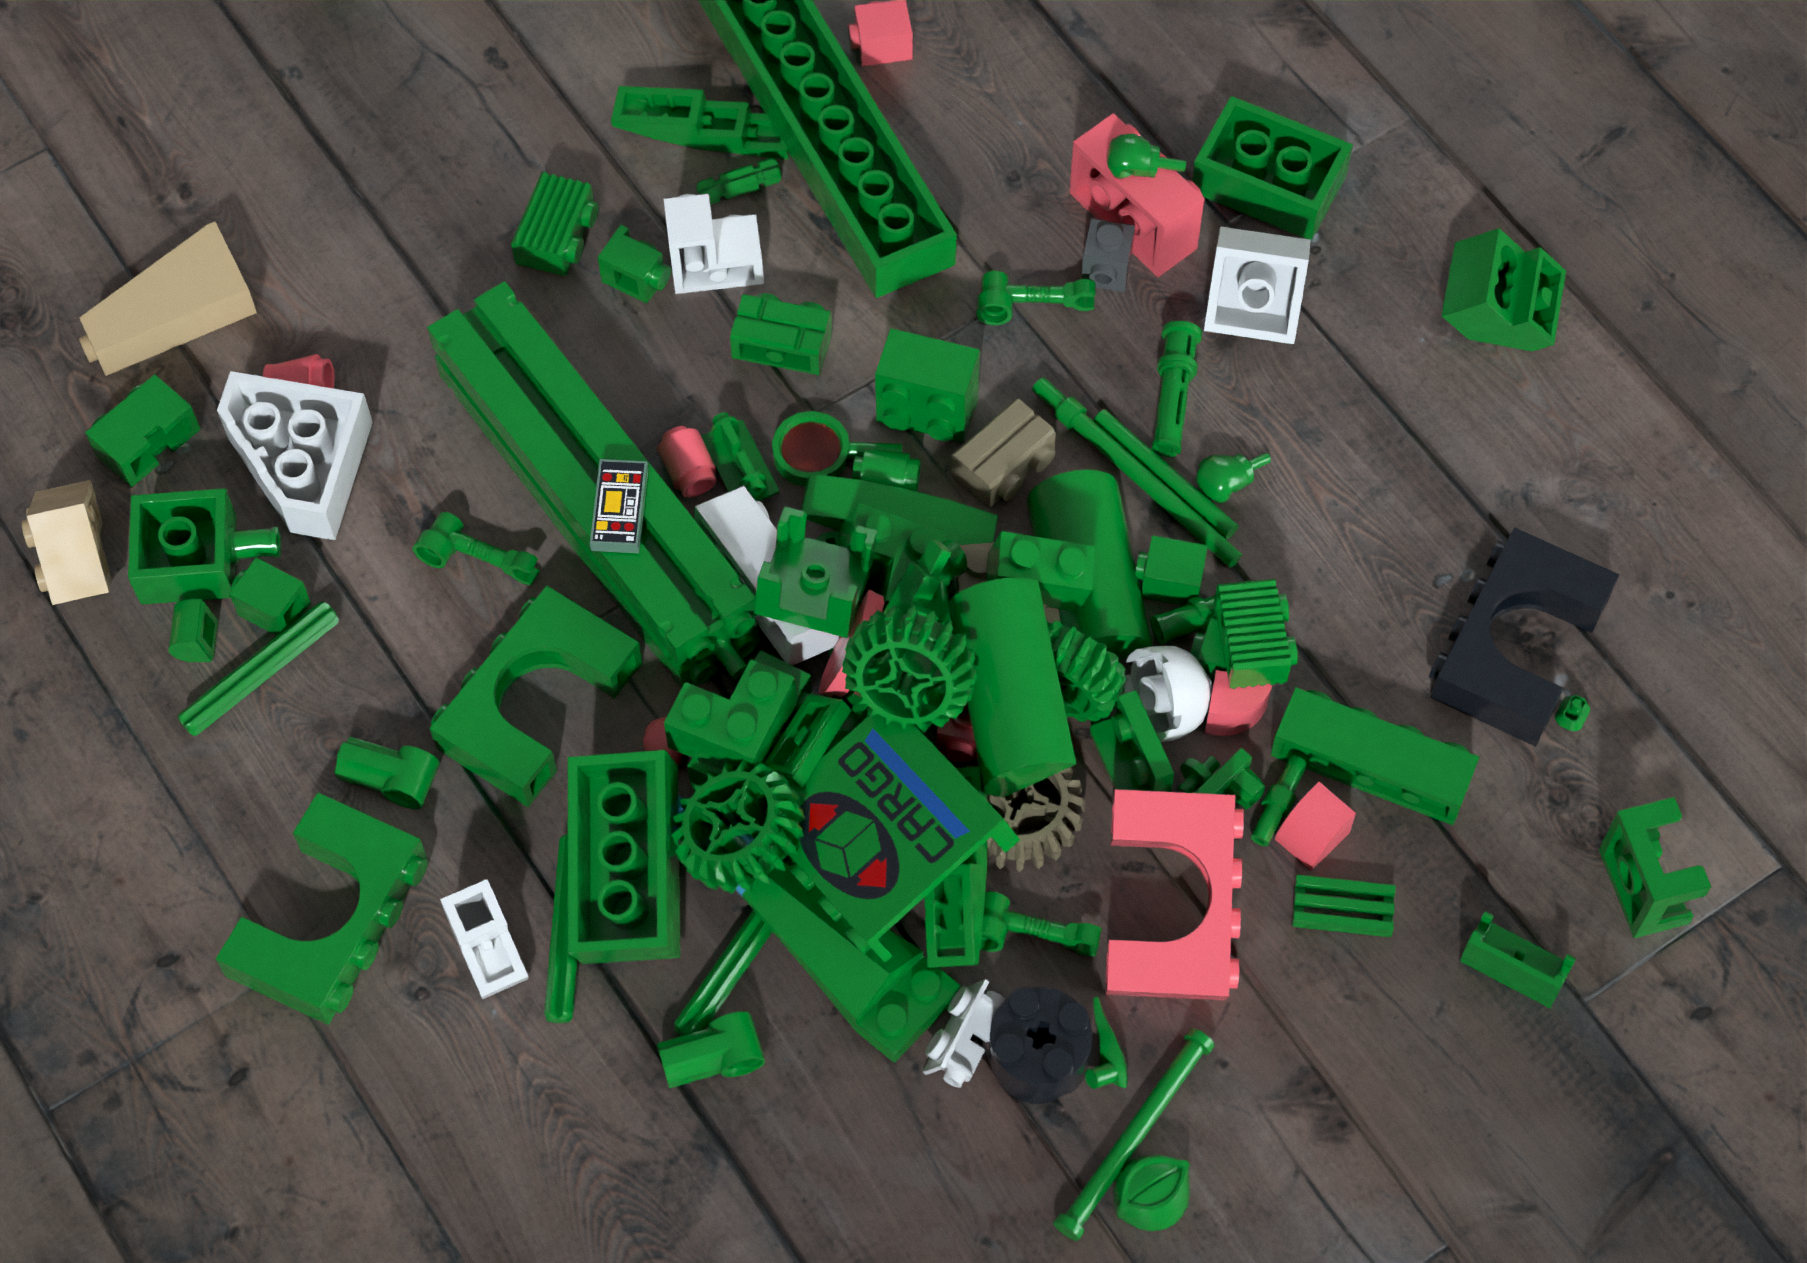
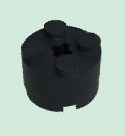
M1022 987L1012 992L1010 997L1000 1005L994 1014L990 1026L989 1062L1000 1085L1009 1095L1027 1103L1046 1104L1055 1101L1056 1098L1069 1092L1071 1093L1079 1087L1085 1077V1072L1088 1070L1092 1046L1091 1024L1087 1010L1082 1004L1056 989ZM1038 1041L1045 1042L1042 1050L1033 1048V1045Z

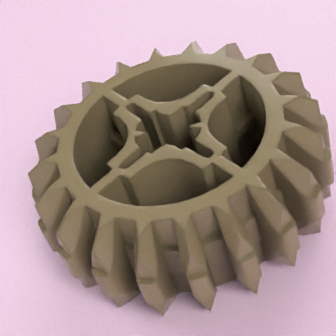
M967 764L966 767H976V766ZM1071 767L1037 782L1052 794L1057 805L1049 803L1048 797L1038 794L1034 789V784L1004 798L987 794V802L1004 818L1020 839L1007 853L991 838L987 840V858L992 854L996 855V866L999 870L1006 865L1007 859L1015 860V868L1018 872L1024 869L1025 860L1030 859L1033 865L1040 869L1044 864V854L1057 861L1061 857L1060 846L1071 848L1074 844L1075 835L1073 832H1079L1082 828L1083 818H1081L1080 814L1085 811V800L1078 797L1082 792L1080 780H1070L1073 776V769ZM1025 793V803H1023L1020 810H1017L1015 819L1012 820L1013 809L1017 803H1020L1022 795ZM1027 829H1041L1031 834L1020 835Z

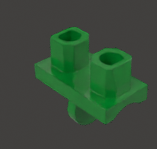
M1241 748L1214 775L1212 774L1220 767V763L1215 757L1210 756L1203 763L1193 758H1187L1180 765V771L1185 781L1177 787L1179 793H1193L1196 790L1195 793L1235 795V801L1247 810L1262 797L1265 785L1250 770L1252 757Z

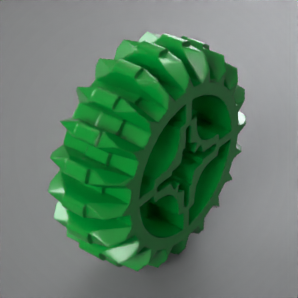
M896 605L888 610L887 615L877 610L871 615L869 621L863 620L857 626L853 637L849 638L845 647L846 654L842 662V672L847 675L845 678V689L855 691L854 704L868 705V717L876 714L883 716L885 727L895 721L901 723L904 730L909 724H916L924 733L931 727L932 723L943 728L950 717L957 718L958 714L963 711L964 705L972 697L973 685L977 678V666L973 664L975 650L965 647L967 643L966 634H952V620L943 624L935 621L934 610L926 617L918 614L915 605L908 609L906 614H903ZM886 649L890 650V652H886L885 657L875 658L876 653ZM945 680V683H943L942 685L931 689L929 688V686H934L935 681Z
M1047 621L1066 717H1074L1079 722H1086L1087 719L1099 721L1101 718H1108L1111 711L1117 706L1118 696L1123 695L1125 691L1124 685L1127 681V677L1124 675L1125 667L1118 662L1119 658L1115 653L1106 650L1107 646L1105 643L1096 642L1091 638V634H1083L1077 631L1075 626L1070 628L1062 625L1059 621H1054L1053 623Z
M743 760L736 769L734 765L725 762L720 775L707 770L708 781L702 786L692 783L693 796L680 799L681 807L685 811L673 816L675 826L678 829L671 836L674 844L678 847L675 851L678 860L687 867L686 871L695 880L702 881L706 887L713 890L721 887L724 891L733 894L739 885L743 890L746 889L751 892L755 879L769 884L770 871L774 868L785 871L784 862L782 861L785 855H797L796 846L792 841L804 837L802 827L799 825L805 819L803 810L799 806L801 802L799 795L789 786V782L782 774H778L776 771L773 772L769 766L762 763L753 768L748 762Z

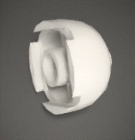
M1151 646L1136 649L1128 656L1126 663L1133 662L1131 666V674L1125 675L1127 681L1124 685L1125 691L1123 694L1134 690L1137 691L1160 743L1187 736L1203 722L1210 704L1212 683L1208 674L1192 654L1176 646Z

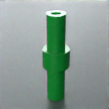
M1290 756L1277 784L1269 787L1262 801L1264 810L1250 837L1254 843L1264 847L1268 846L1281 818L1289 815L1296 801L1294 792L1308 765L1304 759L1298 756Z

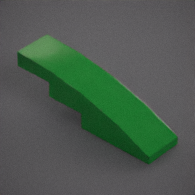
M618 86L611 117L612 127L655 140L699 150L787 160L790 158L786 144L777 134L767 114L751 113L748 102L708 101L705 98L704 91L698 89Z
M810 474L807 478L800 510L807 513L808 521L839 531L841 524L858 503H862L945 531V540H952L958 545L993 543L998 519L996 514L909 489L863 480Z
M980 766L956 768L987 801V793L984 790ZM987 841L925 896L927 968L978 965L987 875Z

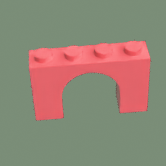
M1114 790L1112 797L1111 846L1164 848L1186 856L1197 866L1204 877L1208 891V906L1202 923L1192 933L1181 939L1170 942L1109 940L1106 953V995L1226 1000L1229 997V988L1238 989L1239 959L1230 958L1231 938L1239 939L1241 911L1240 908H1232V888H1241L1242 859L1233 858L1234 839H1242L1244 811L1243 809H1235V795Z

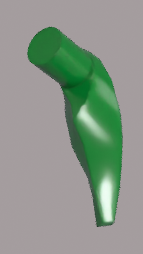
M1097 996L1093 998V1011L1099 1039L1101 1065L1088 1069L1085 1072V1080L1091 1089L1111 1083L1126 1088L1128 1084V1071L1125 1057L1115 1034L1108 1024Z

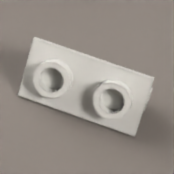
M984 979L970 986H963L954 995L948 1007V1012L952 1014L944 1030L940 1029L933 1036L926 1049L925 1054L930 1058L923 1070L924 1074L927 1075L943 1070L946 1072L943 1079L948 1084L961 1088L964 1081L969 1082L985 1049L970 1039L972 1035H975L984 1042H989L992 1019L997 1009L1005 1001L1003 996L994 991H987L986 995L984 994L989 981Z

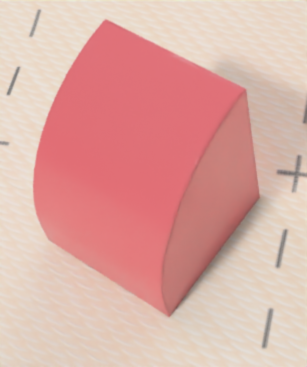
M1216 670L1205 733L1229 736L1242 733L1253 727L1262 718L1267 709L1272 685L1266 684L1264 686L1257 685L1255 687L1247 686L1245 688L1238 687L1232 689L1229 687L1227 672Z
M1318 782L1285 819L1276 834L1275 840L1312 871L1350 833L1356 813L1323 784Z

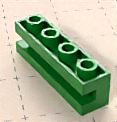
M1295 687L1279 725L1271 752L1272 757L1288 762L1290 756H1298L1307 762L1306 770L1453 826L1480 756L1470 753L1467 748L1458 743H1442L1424 736L1415 727L1404 724L1397 726L1379 719L1373 712L1365 708H1350L1332 701L1328 695L1320 691H1305Z

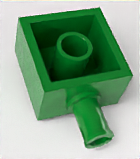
M226 488L131 495L128 580L141 605L172 603L187 599L212 600L230 598L229 593L236 577V564L239 563V559L281 556V537L278 527L237 531V515Z

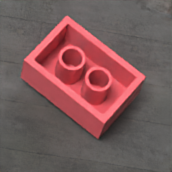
M1113 113L1073 141L1070 194L1098 220L1135 225L1133 254L1157 277H1160L1198 248L1204 197L1195 183L1190 180L1186 181L1175 170L1158 168L1155 178L1134 175L1123 179L1114 177L1108 168L1106 153L1111 140L1122 134L1141 135L1135 127L1125 124ZM1160 153V157L1167 158L1165 155Z

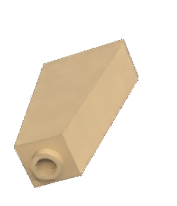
M213 222L203 227L79 317L87 335L78 339L89 363L99 360L107 376L256 314L257 311L249 288L216 222Z

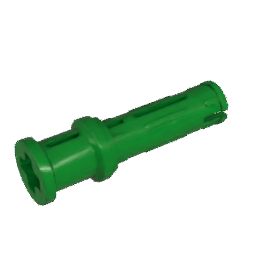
M1180 320L1168 322L1163 326L1161 337L1165 341L1164 353L1158 359L1157 371L1162 378L1152 450L1163 457H1175L1181 453L1188 386L1190 381L1197 375L1198 364L1194 360L1196 345L1202 339V330L1199 326Z

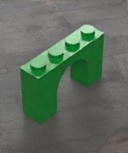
M546 585L537 598L531 597L524 604L519 614V620L508 633H501L496 638L490 649V655L479 668L475 667L469 671L461 684V691L452 702L442 705L437 710L430 727L436 749L529 808L555 775L557 768L552 750L509 724L500 714L501 703L506 691L518 678L531 671L542 668H559L576 674L615 699L643 664L639 642Z
M317 792L293 831V835L302 853L349 874L360 884L359 902L353 916L334 934L314 941L289 939L241 917L215 960L225 977L329 1025L336 1012L342 1013L348 1006L353 995L354 988L352 985L361 970L366 971L374 962L379 948L377 942L386 927L392 928L398 921L403 910L402 900L411 885L415 887L421 882L427 870L428 861L421 839Z

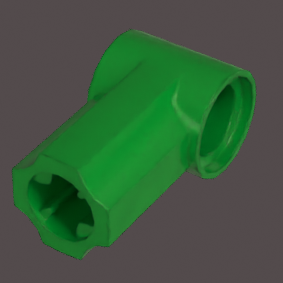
M349 737L346 742L342 743L337 754L334 773L338 780L379 791L385 798L399 806L409 809H421L437 774L440 762L432 754L417 747L402 746L398 751Z
M748 1012L726 1014L713 1020L709 1024L708 1029L657 1043L669 1089L717 1074H722L724 1077L746 1075L758 1070L765 1063L753 1018Z

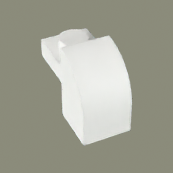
M488 879L440 899L453 934L482 999L529 979Z

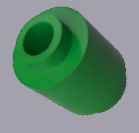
M865 448L863 457L855 456L852 479L917 492L921 459L910 458V453Z

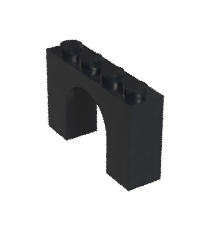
M1514 527L1506 543L1498 540L1486 564V566L1493 568L1488 579L1486 580L1481 577L1477 579L1467 601L1474 605L1469 616L1466 617L1462 614L1458 616L1448 640L1454 642L1449 655L1440 652L1430 671L1429 678L1436 680L1430 698L1536 747L1564 688L1519 668L1504 658L1492 640L1490 624L1506 612L1516 609H1535L1593 633L1620 574Z

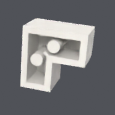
M684 194L676 198L664 199L675 294L764 284L756 215H729L721 219H712L709 194Z

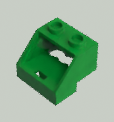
M1500 228L1455 242L1442 317L1468 340L1531 352L1552 346L1555 343L1566 270L1541 247L1525 252ZM1498 273L1506 274V289L1502 293L1503 307H1500L1494 294L1495 286L1499 281Z

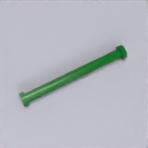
M1195 1028L1188 1030L1184 1036L1185 1045L1066 1214L1059 1213L1053 1225L1063 1235L1074 1241L1080 1240L1085 1232L1082 1226L1200 1057L1202 1055H1209L1214 1048V1042L1205 1033Z

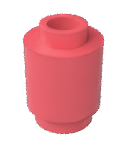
M677 426L664 433L662 441L657 446V452L674 488L681 490L684 497H696L713 488L717 482L714 475L716 467L699 431L694 428H687L686 426Z

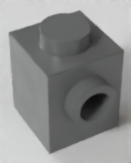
M1091 218L1083 254L1081 279L1095 281V288L1125 292L1133 253L1135 225Z

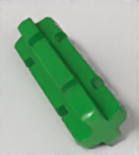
M768 158L757 162L758 167L755 168L750 164L719 174L718 180H714L713 177L700 180L696 183L697 195L709 194L711 205L720 202L719 197L722 196L727 200L759 189L758 185L762 183L764 187L779 183L781 181L780 167L775 158Z

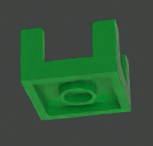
M784 506L778 522L776 547L770 563L763 562L758 575L754 614L848 638L872 569L877 530L854 526L850 549L806 538L807 513Z
M1675 797L1618 811L1599 848V853L1633 938L1690 924L1694 915L1691 909H1686L1683 902L1706 896L1712 887L1705 869L1701 865L1665 874L1658 860L1662 855V848L1659 843L1661 835L1657 827L1681 820L1682 814Z

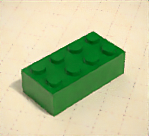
M665 750L568 757V953L582 964L680 958L679 860L675 853L678 847L674 844L671 836L678 829L673 820V816L678 814V765Z

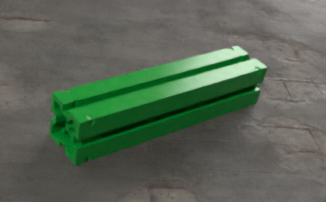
M504 281L475 298V307L468 312L462 314L459 309H456L429 325L427 330L432 348L438 354L435 356L440 377L449 388H453L456 398L664 668L670 670L672 678L682 689L685 682L691 685H700L707 682L716 674L718 666L715 663L718 661L722 663L733 679L742 677L747 667L742 658L749 655L755 649L757 643L761 641L759 623L755 619L758 615L754 614L755 595L746 584H742L739 581L736 571L524 304L516 300L515 293ZM600 459L647 461L649 470L639 553L591 551L590 536Z

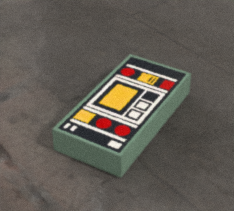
M599 460L590 536L591 551L639 553L649 470L647 461Z

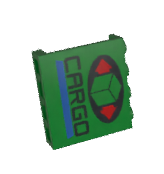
M879 714L865 718L825 754L816 765L803 788L791 785L799 795V800L801 801L799 806L803 810L805 819L799 823L804 837L792 841L796 846L797 855H790L796 863L789 870L808 891L815 885L820 889L823 894L816 901L835 922L839 921L842 917L848 921L851 926L844 933L863 954H866L872 948L884 962L889 960L892 955L878 939L989 838L1005 853L1020 841L1004 818L914 724H909L904 730L901 723L893 721L885 727L884 717Z

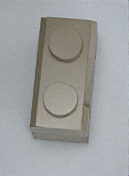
M1019 398L1015 399L951 455V474L966 490H970L973 496L987 508H991L1001 498L1004 501H1008L1014 497L1023 484V478L1032 470L1041 472L1051 463L1055 456L1056 432L1039 415L1036 416L1034 411Z

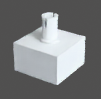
M1220 227L1204 331L1294 344L1311 240Z

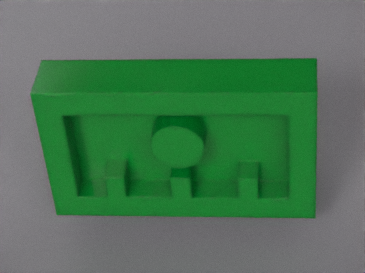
M1134 690L1118 696L1116 715L1112 716L1111 719L1090 727L1091 738L1114 789L1171 792L1174 771L1137 691Z

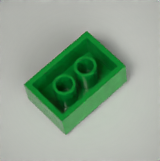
M1230 96L1194 161L1192 182L1198 186L1204 198L1312 241L1347 176L1353 144Z

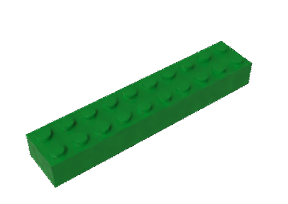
M698 0L765 114L771 120V124L777 134L786 144L790 156L874 297L879 298L955 266L957 234L813 1Z

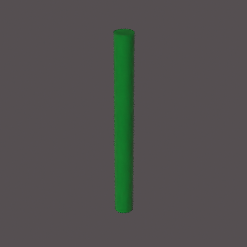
M1103 409L1096 415L1093 421L1225 539L1230 538L1239 527L1236 522L1112 414Z

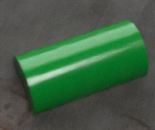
M1074 470L1057 474L1037 484L1027 497V508L1033 536L1095 546L1093 591L1078 612L1058 609L1060 623L1070 628L1075 626L1077 631L1083 634H1091V638L1096 642L1105 643L1107 646L1106 650L1115 653L1119 658L1118 660L1127 659L1136 649L1153 646L1140 584L1135 574L1136 566L1117 480L1112 475L1103 471Z
M1002 578L979 583L957 593L950 599L948 609L950 619L952 620L953 634H966L967 643L965 647L975 650L973 664L977 666V678L973 685L972 697L970 701H967L983 786L987 794L1004 798L1076 765L1038 580L1029 578Z

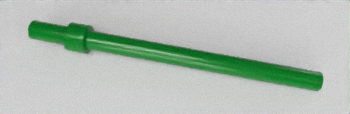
M1045 377L1040 378L1034 384L1032 391L1055 411L1054 417L1067 429L1074 428L1202 544L1208 545V549L1229 568L1233 567L1242 557L1240 551L1086 415L1087 409L1072 396L1067 398Z

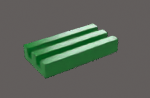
M809 694L764 765L769 766L773 772L776 771L778 774H782L789 784L792 783L795 787L803 788L851 712L850 707L843 699Z
M1296 875L1292 927L1391 937L1394 929L1393 915L1396 885ZM1305 892H1307V893H1316V894H1325V895L1344 896V897H1353V898H1363V899L1381 900V901H1383V902L1367 901V900H1358V899H1348V898H1339V897H1330V896H1320V895H1311V894H1305ZM1304 907L1329 909L1333 910L1334 912L1343 913L1357 912L1366 914L1382 915V921L1316 913H1306L1303 911Z

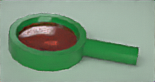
M816 411L800 412L785 419L776 429L772 440L774 465L781 476L795 485L806 487L807 478L810 474L839 477L847 468L849 460H854L855 456L863 457L865 448L902 452V444L849 442L848 433L840 421L829 414Z

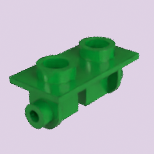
M727 412L714 416L711 432L703 434L701 437L727 491L731 492L744 486L755 502L780 494L743 419L737 421L735 417L730 416Z

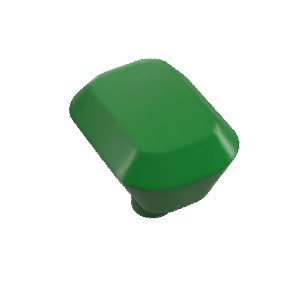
M1578 695L1566 696L1555 715V720L1559 726L1569 731H1578L1585 723L1590 712V706L1584 698Z

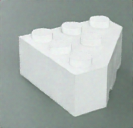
M230 371L217 408L229 441L290 533L336 540L373 423L365 395L363 393Z

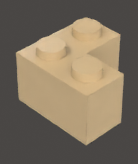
M91 480L35 492L30 508H26L27 519L22 520V530L28 548L36 547L40 564H36L34 568L40 591L49 592L52 605L109 593L112 577L100 538L103 521Z

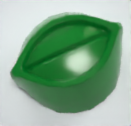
M1159 1154L1144 1155L1128 1161L1113 1183V1202L1116 1216L1138 1229L1147 1231L1164 1230L1175 1225L1183 1216L1189 1204V1161Z

